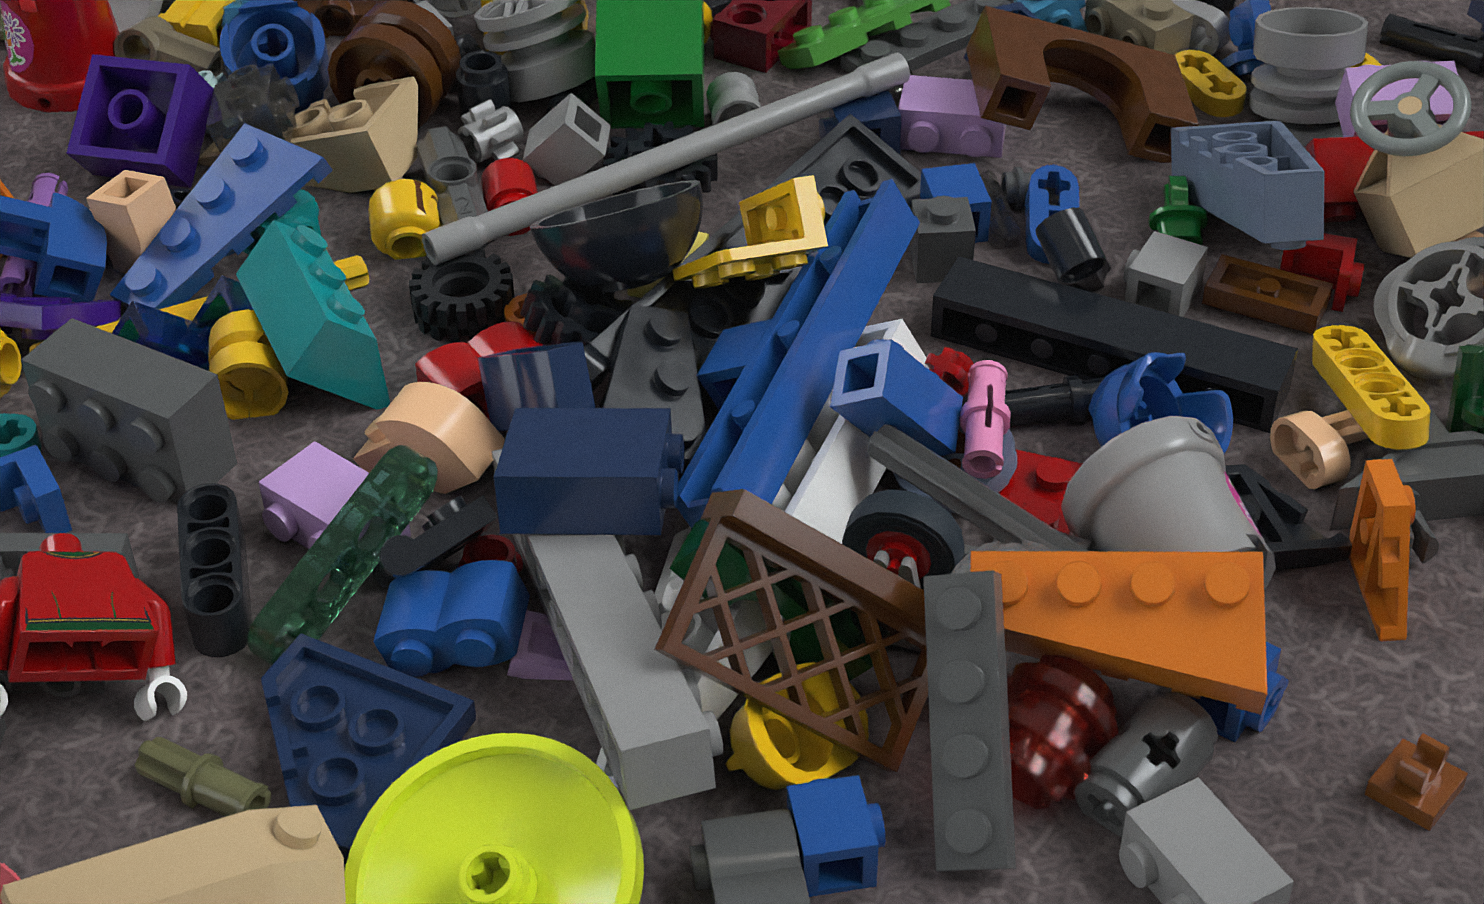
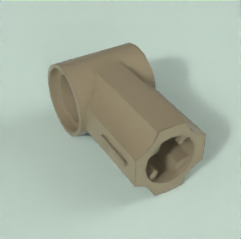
M151 16L121 31L114 41L116 57L189 64L197 72L208 70L215 77L223 72L224 62L220 48L176 32L172 25L161 17ZM141 37L147 41L151 52L145 48Z

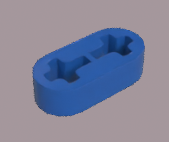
M1044 165L1036 169L1031 175L1026 193L1025 232L1027 253L1034 260L1041 263L1050 264L1036 236L1035 229L1054 213L1064 209L1079 208V185L1077 178L1071 171L1062 166ZM1046 187L1055 188V193L1059 196L1057 206L1049 205V193L1045 190Z

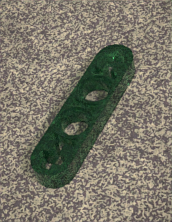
M398 445L390 449L379 460L256 616L248 633V647L251 653L272 666L300 633L317 640L321 638L379 563V553L383 544L389 538L401 535L430 497L437 481L438 471L433 460L406 445ZM371 520L369 528L365 532L364 536L358 541L360 533L363 530L364 526ZM330 572L329 578L325 583L324 587L317 593L320 583L322 582L324 577Z

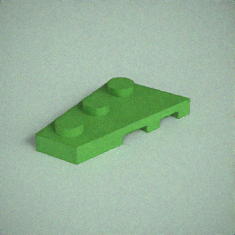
M862 0L864 5L857 9L855 6H851L828 16L830 23L823 27L815 25L796 32L793 35L795 42L777 52L782 65L789 69L815 67L868 43V36L881 34L889 30H897L911 24L910 14L937 12L951 6L950 1Z

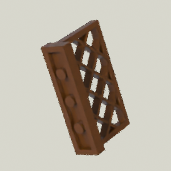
M745 489L712 493L701 517L709 525L654 650L886 771L897 772L928 696L924 590ZM726 541L743 551L752 580L724 591L715 564ZM764 563L777 570L767 574ZM791 577L801 583L809 612L782 622L771 584ZM706 588L708 597L701 599V596ZM756 591L767 629L739 639L727 601ZM822 595L834 602L825 605ZM712 607L724 646L701 654L682 644V640L693 615ZM848 608L857 613L866 642L840 653L829 616ZM813 622L824 660L797 670L786 633ZM879 626L889 631V633L881 636ZM771 639L782 677L760 685L751 679L743 650ZM904 639L922 650L911 677L896 683L885 647ZM870 654L880 690L855 700L844 664ZM728 657L731 669L716 661ZM828 671L839 707L817 715L810 711L801 682ZM786 688L789 699L775 692ZM884 701L891 727L883 747L880 748L867 741L859 712ZM843 719L846 729L834 724V722Z

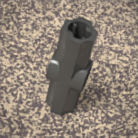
M447 126L428 129L427 135L417 142V154L427 185L435 191L438 197L441 226L468 216L474 217L488 212L478 185L476 163L473 159L469 158L461 135L452 133ZM495 240L485 243L480 250H484L488 244ZM474 251L467 253L466 255H473Z

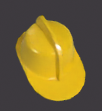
M815 662L796 665L797 670L812 665ZM828 671L801 682L810 711L821 715L839 707ZM780 672L758 684L763 685L782 677V674ZM850 683L854 699L857 700L861 698L858 692ZM786 688L775 692L789 699ZM746 699L745 705L735 713L732 719L730 740L734 754L725 765L728 771L743 769L758 785L778 790L787 788L789 785L828 778L850 766L859 757ZM862 710L859 712V716L868 740V715L866 710ZM843 719L834 722V724L846 729Z

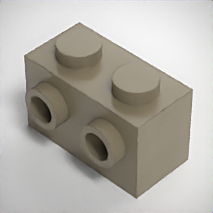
M1086 0L1084 22L1089 33L1175 55L1180 51L1189 50L1194 15L1174 4L1172 0Z

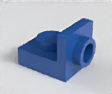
M1246 0L1229 12V35L1232 43L1237 46L1238 52L1230 54L1219 62L1230 71L1234 70L1238 78L1244 75H1251L1254 68L1265 64V62L1255 57L1253 46L1255 20L1258 15L1271 10L1269 0Z
M34 445L0 457V512L18 506L25 523L30 524L38 521L44 533H66L72 531L61 490L38 446Z

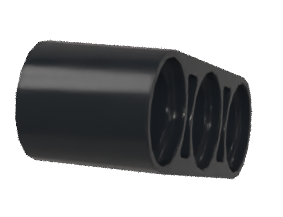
M205 483L186 491L179 499L177 506L181 599L195 649L202 655L209 657H226L236 654L245 648L251 640L253 632L246 540L234 491L218 483Z

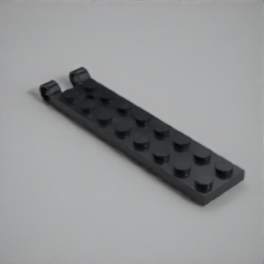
M850 113L763 190L765 191L792 178L814 175L817 193L821 196L825 207L823 222L825 228L845 192L855 190L861 201L873 198L882 182L893 179L910 208L912 200L920 199L921 172ZM741 211L690 254L678 267L717 251L748 246ZM802 266L780 270L779 275L753 281H746L745 276L729 278L728 283L702 289H694L692 279L674 281L673 272L671 271L635 304L688 312L698 374L724 329L764 321L774 317ZM627 311L590 344L584 346L592 393L610 373L609 368L622 320ZM698 379L702 407H704L712 399Z

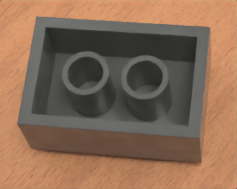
M73 318L21 359L29 386L28 394L35 406L43 433V444L53 457L62 462H69L73 459L92 467L107 481L116 482L121 479L142 488L155 501L165 502L169 499L176 503L179 502V499L186 491L195 486L205 483H217L237 464L218 374Z

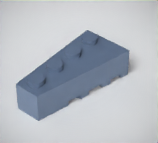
M1281 121L1171 128L1172 176H1186L1188 200L1262 243H1270V246L1275 249L1295 250L1305 247L1306 241L1324 240V170Z

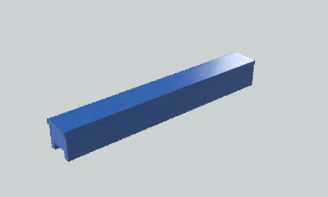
M893 179L883 181L873 198L861 201L855 190L845 192L825 226L828 246L811 252L807 257L808 264L803 265L678 482L676 508L691 529L701 519L709 498L714 492L740 490L742 488L770 504L773 503L833 389L839 351L856 346L920 224L919 219L912 213Z

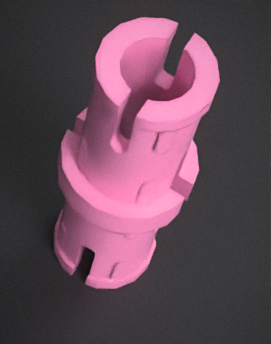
M993 360L978 361L969 368L968 402L963 405L960 414V426L963 432L966 433L962 467L969 475L984 479L994 477L1002 471L1004 462L1002 456L1003 435L1010 428L1011 412L1005 404V387L1008 372L1002 364Z

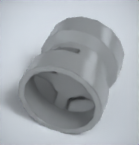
M728 72L717 76L709 84L706 91V101L711 112L713 125L761 107L753 80L739 72Z

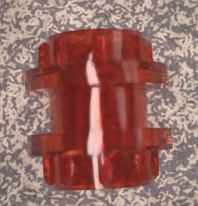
M1043 655L1038 663H1019L1013 666L1007 674L1013 798L1035 809H1046L1053 801H1061L1063 797L1069 800L1075 799L1074 791L1077 784L1083 782L1092 772L1089 760L1115 736H1118V725L1115 719L1117 709L1114 705V697L1103 679L1090 668L1076 660L1060 655Z

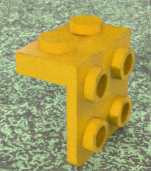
M814 175L792 178L740 201L739 206L748 246L717 251L672 269L674 281L692 279L694 289H702L728 283L729 278L745 276L746 281H753L779 275L780 270L807 265L806 254L828 246L823 223L825 207L821 196L817 193Z

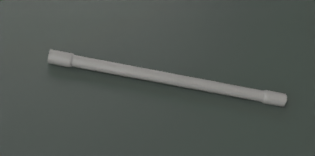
M898 52L859 66L853 72L494 210L474 217L468 216L422 234L425 252L433 265H439L480 249L487 242L529 227L533 223L553 214L601 199L860 97H870L904 84L910 78L908 63L903 55Z

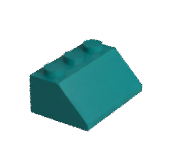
M273 220L237 271L236 276L286 376L377 410L388 407L390 399L377 339L363 316L365 314L363 306L353 298L344 282L346 280L345 274L334 264L326 249L328 247L326 240L309 227L299 225L295 229Z

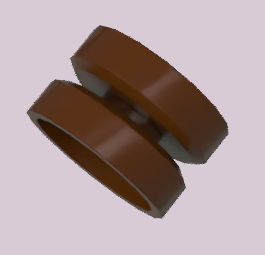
M390 0L378 3L363 15L353 27L352 32L332 52L327 68L330 88L339 104L355 100L353 92L357 88L373 83L414 76L418 84L419 129L429 120L438 108L439 102L448 95L456 84V71L460 67L461 60L460 48L450 29L434 13L411 2Z

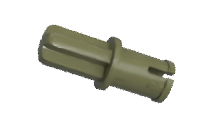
M155 737L152 741L145 740L138 749L139 756L135 762L137 772L180 794L182 803L192 809L197 804H200L226 817L246 810L266 809L270 804L271 791L268 790V786L256 783L225 768L222 759L213 753H206L200 756L163 737Z

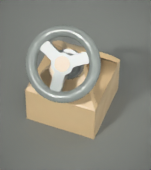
M1407 61L1380 69L1359 86L1350 107V119L1355 132L1364 143L1375 149L1361 174L1354 194L1376 243L1382 251L1411 258L1430 246L1453 242L1484 226V139L1462 132L1471 113L1472 103L1469 90L1457 74L1435 63ZM1404 79H1419L1410 92L1397 96L1395 100L1371 101L1379 90L1393 82ZM1439 85L1449 92L1453 100L1452 114L1443 126L1436 124L1435 115L1430 109V98ZM1387 120L1388 129L1385 134L1378 131L1370 121Z

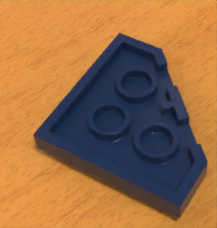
M302 633L299 634L261 678L290 807L317 805L344 857V864L347 862L351 846L364 819L391 784L425 757L459 742L477 719L474 700Z

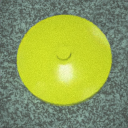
M522 733L483 735L457 742L425 757L395 780L380 796L364 819L351 846L344 872L346 904H640L644 878L641 839L635 820L630 810L628 811L620 792L601 768L584 754L566 744L537 735Z

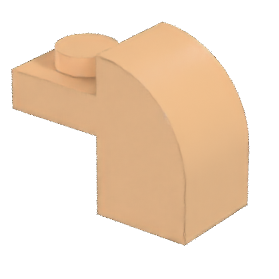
M129 170L122 171L86 198L94 219L103 225L107 236L106 255H109L114 269L125 274L176 211L165 177Z
M415 382L405 385L382 415L367 427L364 434L369 439L353 459L363 470L373 474L407 460L433 491L446 494L478 481L493 461L492 451L501 449L505 438L482 411L460 393L435 383Z

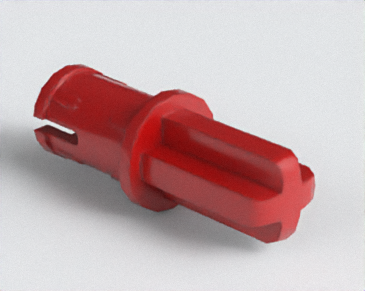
M944 347L942 353L938 356L929 353L925 360L929 370L936 373L942 381L962 397L967 396L969 368L974 364L971 358L963 352L954 351L949 347Z

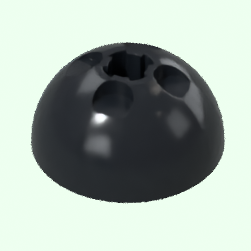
M698 180L673 182L607 197L543 218L533 223L530 229L544 257L556 270L571 281L586 288L603 292L638 288L666 277L672 269L680 265L691 250L702 221L703 194L701 183Z

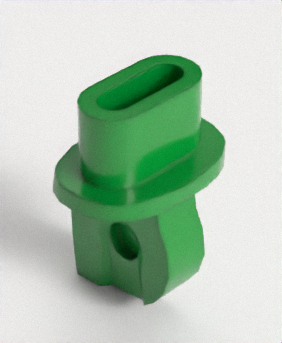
M1168 176V183L1165 184L1163 190L1165 206L1154 210L1150 214L1148 219L1149 226L1152 230H1157L1159 233L1202 245V229L1207 226L1208 213L1201 207L1188 205L1186 176Z

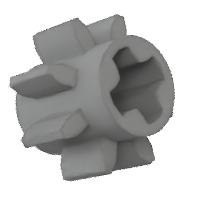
M487 100L470 108L468 113L461 116L465 125L458 129L457 135H461L469 158L473 159L476 164L486 160V163L490 165L496 160L513 158L520 154L516 144L523 140V128L519 118L510 108L504 106L495 110L492 100Z

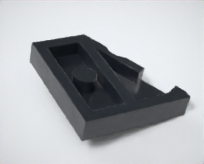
M1246 464L1225 465L1226 474L1259 533L1274 554L1275 570L1316 567L1348 560L1352 549V543L1349 538L1340 532L1331 538L1324 537L1304 522L1308 509L1289 495L1274 489L1267 479Z

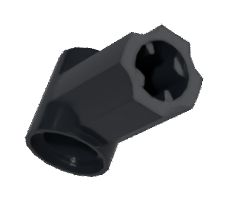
M1064 209L1043 220L1035 229V233L1058 283L1089 292L1104 288L1105 277L1112 268L1083 209Z

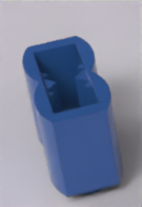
M501 560L476 561L465 564L455 569L452 573L435 570L416 571L404 578H396L390 583L373 642L389 668L412 677L423 676L427 673H438L448 669L453 664L470 667L499 664L517 654L530 594L512 562Z

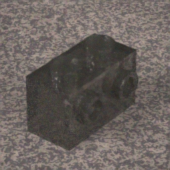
M273 63L257 68L256 65H247L232 72L228 76L227 81L214 86L206 124L220 154L244 123L291 143L293 128L297 127L295 108L299 107L298 96L288 77L280 79Z

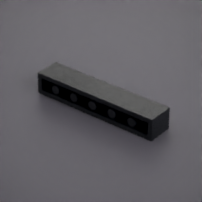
M960 256L933 294L931 337L1068 376L1078 375L1079 379L1082 380L1105 378L1110 372L1121 366L1129 365L1148 353L1158 352L1167 355L1185 353L1186 361L1183 370L1174 379L1182 393L1224 391L1230 398L1233 423L1264 432H1271V427L1274 421H1276L1290 391L1298 348Z

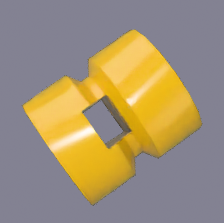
M254 310L234 311L219 318L211 328L208 361L210 364L209 371L218 374L227 417L235 420L249 418V413L250 418L277 414L286 404L288 376H286Z

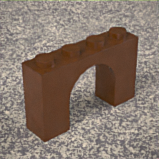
M984 6L966 47L980 117L982 119L1031 131L1050 91V82L1061 83L1088 93L1102 102L1114 114L1120 125L1128 155L1159 163H1172L1171 128L1199 125L1174 54Z

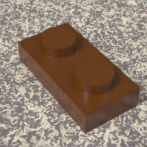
M1222 254L1204 286L1202 304L1313 334L1317 330L1330 302L1333 283Z

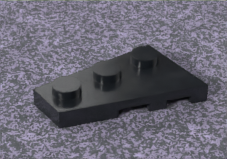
M631 304L622 320L609 368V381L599 408H671L672 434H683L684 469L683 473H681L684 474L706 435L688 312Z

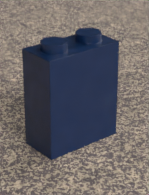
M515 408L494 474L500 534L661 535L665 510L676 509L677 473H683L684 437L683 434H672L671 408Z

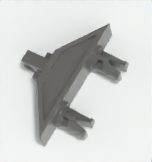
M1431 410L1429 439L1426 444L1413 449H1393L1381 458L1393 460L1402 484L1409 485L1413 491L1416 513L1415 520L1410 525L1409 556L1412 548L1422 564L1431 560L1439 550V542L1435 535L1432 534L1426 521L1484 515V434L1474 431L1449 433L1435 412ZM1363 472L1339 489L1330 531L1351 529Z

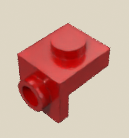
M1324 233V240L1306 241V246L1303 248L1284 250L1280 270L1333 283L1332 289H1335L1331 310L1343 312L1346 296L1358 297L1365 264L1354 262L1357 239Z

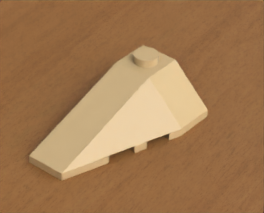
M414 76L373 83L355 89L353 92L355 100L330 107L327 99L311 103L309 109L296 114L287 122H285L282 115L277 114L249 123L248 125L326 159L333 171L319 184L312 178L305 185L349 193L376 190L387 182L403 179L402 176L417 159L418 84ZM242 126L222 132L199 157V163L211 166Z
M317 805L246 810L3 885L0 899L2 904H346L344 857Z

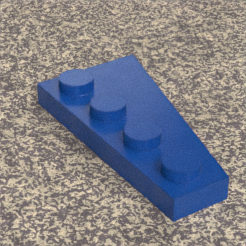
M244 123L109 295L114 300L121 301L122 306L139 315L188 301L214 277L213 266L226 256L234 253L239 255L255 241L250 233L273 213L278 217H282L297 203L293 197L296 192L312 178L319 184L333 169L324 157Z

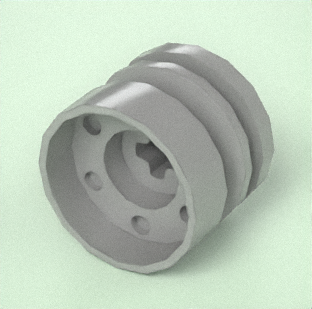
M493 0L477 10L474 18L478 29L482 32H489L483 39L485 48L495 52L507 51L500 57L508 70L511 102L531 101L555 95L576 87L595 76L596 40L594 34L589 30H571L585 20L587 14L584 6L574 4L578 0Z
M1317 7L1282 8L1258 15L1255 20L1253 54L1258 60L1265 62V64L1254 68L1251 74V82L1255 87L1250 93L1249 107L1258 115L1282 122L1300 124L1339 122L1335 100L1345 69L1363 62L1366 52L1368 21L1362 16L1348 11Z

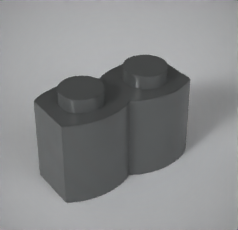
M789 808L701 821L703 844L689 846L690 862L695 891L709 889L712 904H810Z

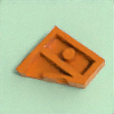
M1392 459L1365 461L1349 535L1352 543L1349 560L1379 641L1407 639L1410 525L1415 520L1416 505L1411 487L1402 484Z

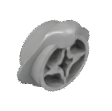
M1471 237L1456 242H1445L1430 246L1395 268L1380 283L1374 298V314L1382 328L1391 357L1409 374L1424 379L1452 377L1455 374L1459 346L1467 344L1484 345V286L1482 284L1484 281V237ZM1417 306L1422 307L1428 314L1425 324L1428 333L1425 340L1415 335L1414 315ZM1471 334H1475L1471 338L1464 341V339L1470 336Z

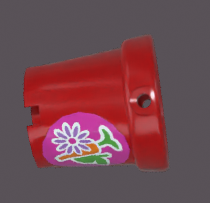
M0 0V13L7 56L3 63V71L10 98L25 108L43 112L78 111L92 54L116 57L114 41L120 32L109 1Z

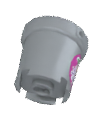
M1167 416L1141 423L1117 435L1087 458L1067 485L1061 504L1067 527L1089 551L1263 552L1264 589L1269 585L1276 569L1274 554L1265 543L1226 474L1224 453L1214 433L1194 417Z

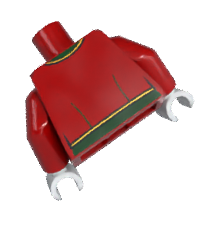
M58 533L42 541L39 551H29L21 556L17 576L7 577L0 581V670L7 671L8 682L145 680L148 672L149 683L137 692L134 699V708L137 715L144 721H148L156 715L155 691L161 693L166 698L167 706L172 716L183 708L187 701V691L179 679L170 676L169 665L176 664L171 611L165 600L139 578L134 577L124 556L117 552L83 551L78 537L69 533ZM0 684L1 719L8 704V694Z

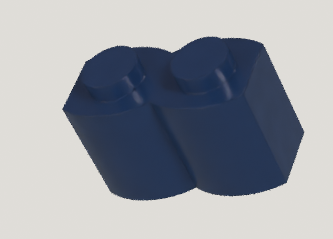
M583 342L524 347L477 358L489 419L498 431L509 429L515 408H595Z

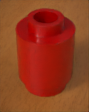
M502 158L496 160L485 168L481 176L482 193L488 211L538 193L533 170L526 162L520 159ZM530 226L508 234V236L525 234L531 230Z

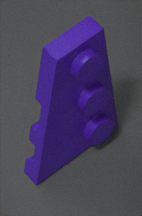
M0 293V329L6 334H11L12 327L21 328V338L46 340L71 318L91 326H98L115 322L121 317V301L101 299L72 303L71 297H16V294Z

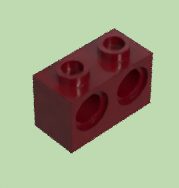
M733 0L721 12L715 15L711 23L710 38L714 41V58L767 73L780 59L777 51L794 43L793 35L796 32L812 26V0Z

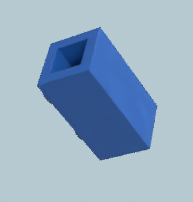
M876 339L868 342L867 345L839 351L830 408L869 437L884 424L892 425L939 456L955 453L963 397L892 339Z

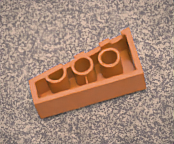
M971 551L970 572L994 570L1002 574L1005 651L1061 665L1067 662L1099 670L1101 675L1125 681L1131 678L1171 688V692L1181 693L1185 696L1197 699L1203 696L1235 704L1237 709L1262 714L1267 697L1263 552Z

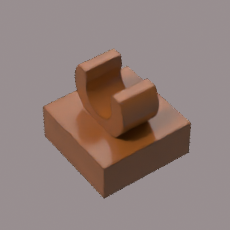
M1422 733L1417 745L1404 738L1399 742L1368 780L1364 795L1430 831L1464 788L1468 773L1446 762L1450 747Z

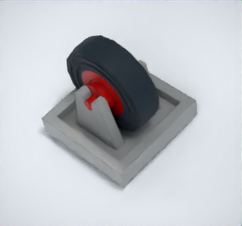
M884 490L868 495L853 509L842 539L844 546L924 590V576L969 573L971 551L983 550L980 547L964 544L960 526L951 513L934 500L911 491ZM904 639L891 644L919 652L922 650Z

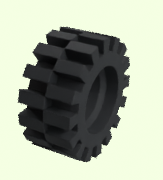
M477 249L473 255L464 254L436 266L427 258L421 262L422 269L415 268L411 273L412 280H409L413 318L415 324L418 323L419 330L424 334L431 331L432 339L441 341L445 335H449L450 343L460 342L461 336H469V340H471L486 328L506 322L504 308L506 304L509 305L515 294L513 274L511 273L510 266L507 262L501 263L500 256L493 253L486 259L485 250ZM458 294H473L465 297H451Z

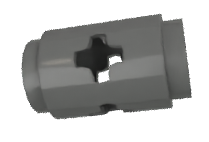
M1167 692L1160 697L1150 698L1145 701L1118 731L1117 735L1103 746L1080 771V782L1077 784L1074 792L1076 802L1082 813L1122 838L1127 811L1193 780L1212 759L1218 734L1217 727L1211 716L1192 698L1177 692ZM1166 753L1176 760V764L1172 769L1165 761L1157 767L1150 761Z

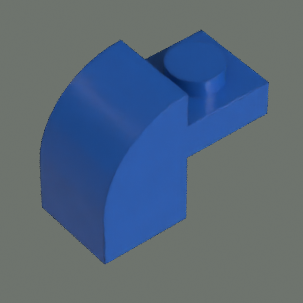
M53 192L49 206L0 195V254L37 262L34 294L48 297H71L72 302L94 301L105 269L107 236L103 225L94 219L92 212L78 201Z

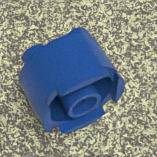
M250 0L238 8L239 13L229 24L226 22L221 31L220 52L228 79L233 81L244 100L241 102L244 104V107L263 115L274 116L280 114L283 116L302 112L308 109L311 103L322 100L329 83L327 68L330 60L323 28L318 18L312 12L310 14L305 9L299 7L294 0Z

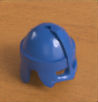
M1153 352L1140 357L1129 365L1121 366L1110 372L1093 393L1088 410L1093 418L1095 435L1101 447L1112 438L1141 423L1167 416L1194 417L1211 429L1225 454L1233 429V413L1230 398L1221 390L1182 393L1174 379L1183 370L1186 361L1185 353L1167 355L1165 353Z

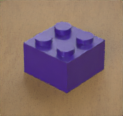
M92 54L66 154L92 175L114 178L122 171L129 170L165 177L167 185L191 188L216 90L189 64Z

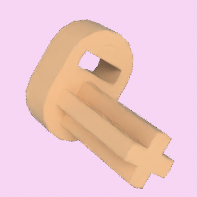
M1348 410L1320 417L1313 411L1294 413L1274 421L1270 432L1273 453L1309 489H1318L1344 480L1350 471L1351 464L1347 444L1369 438Z

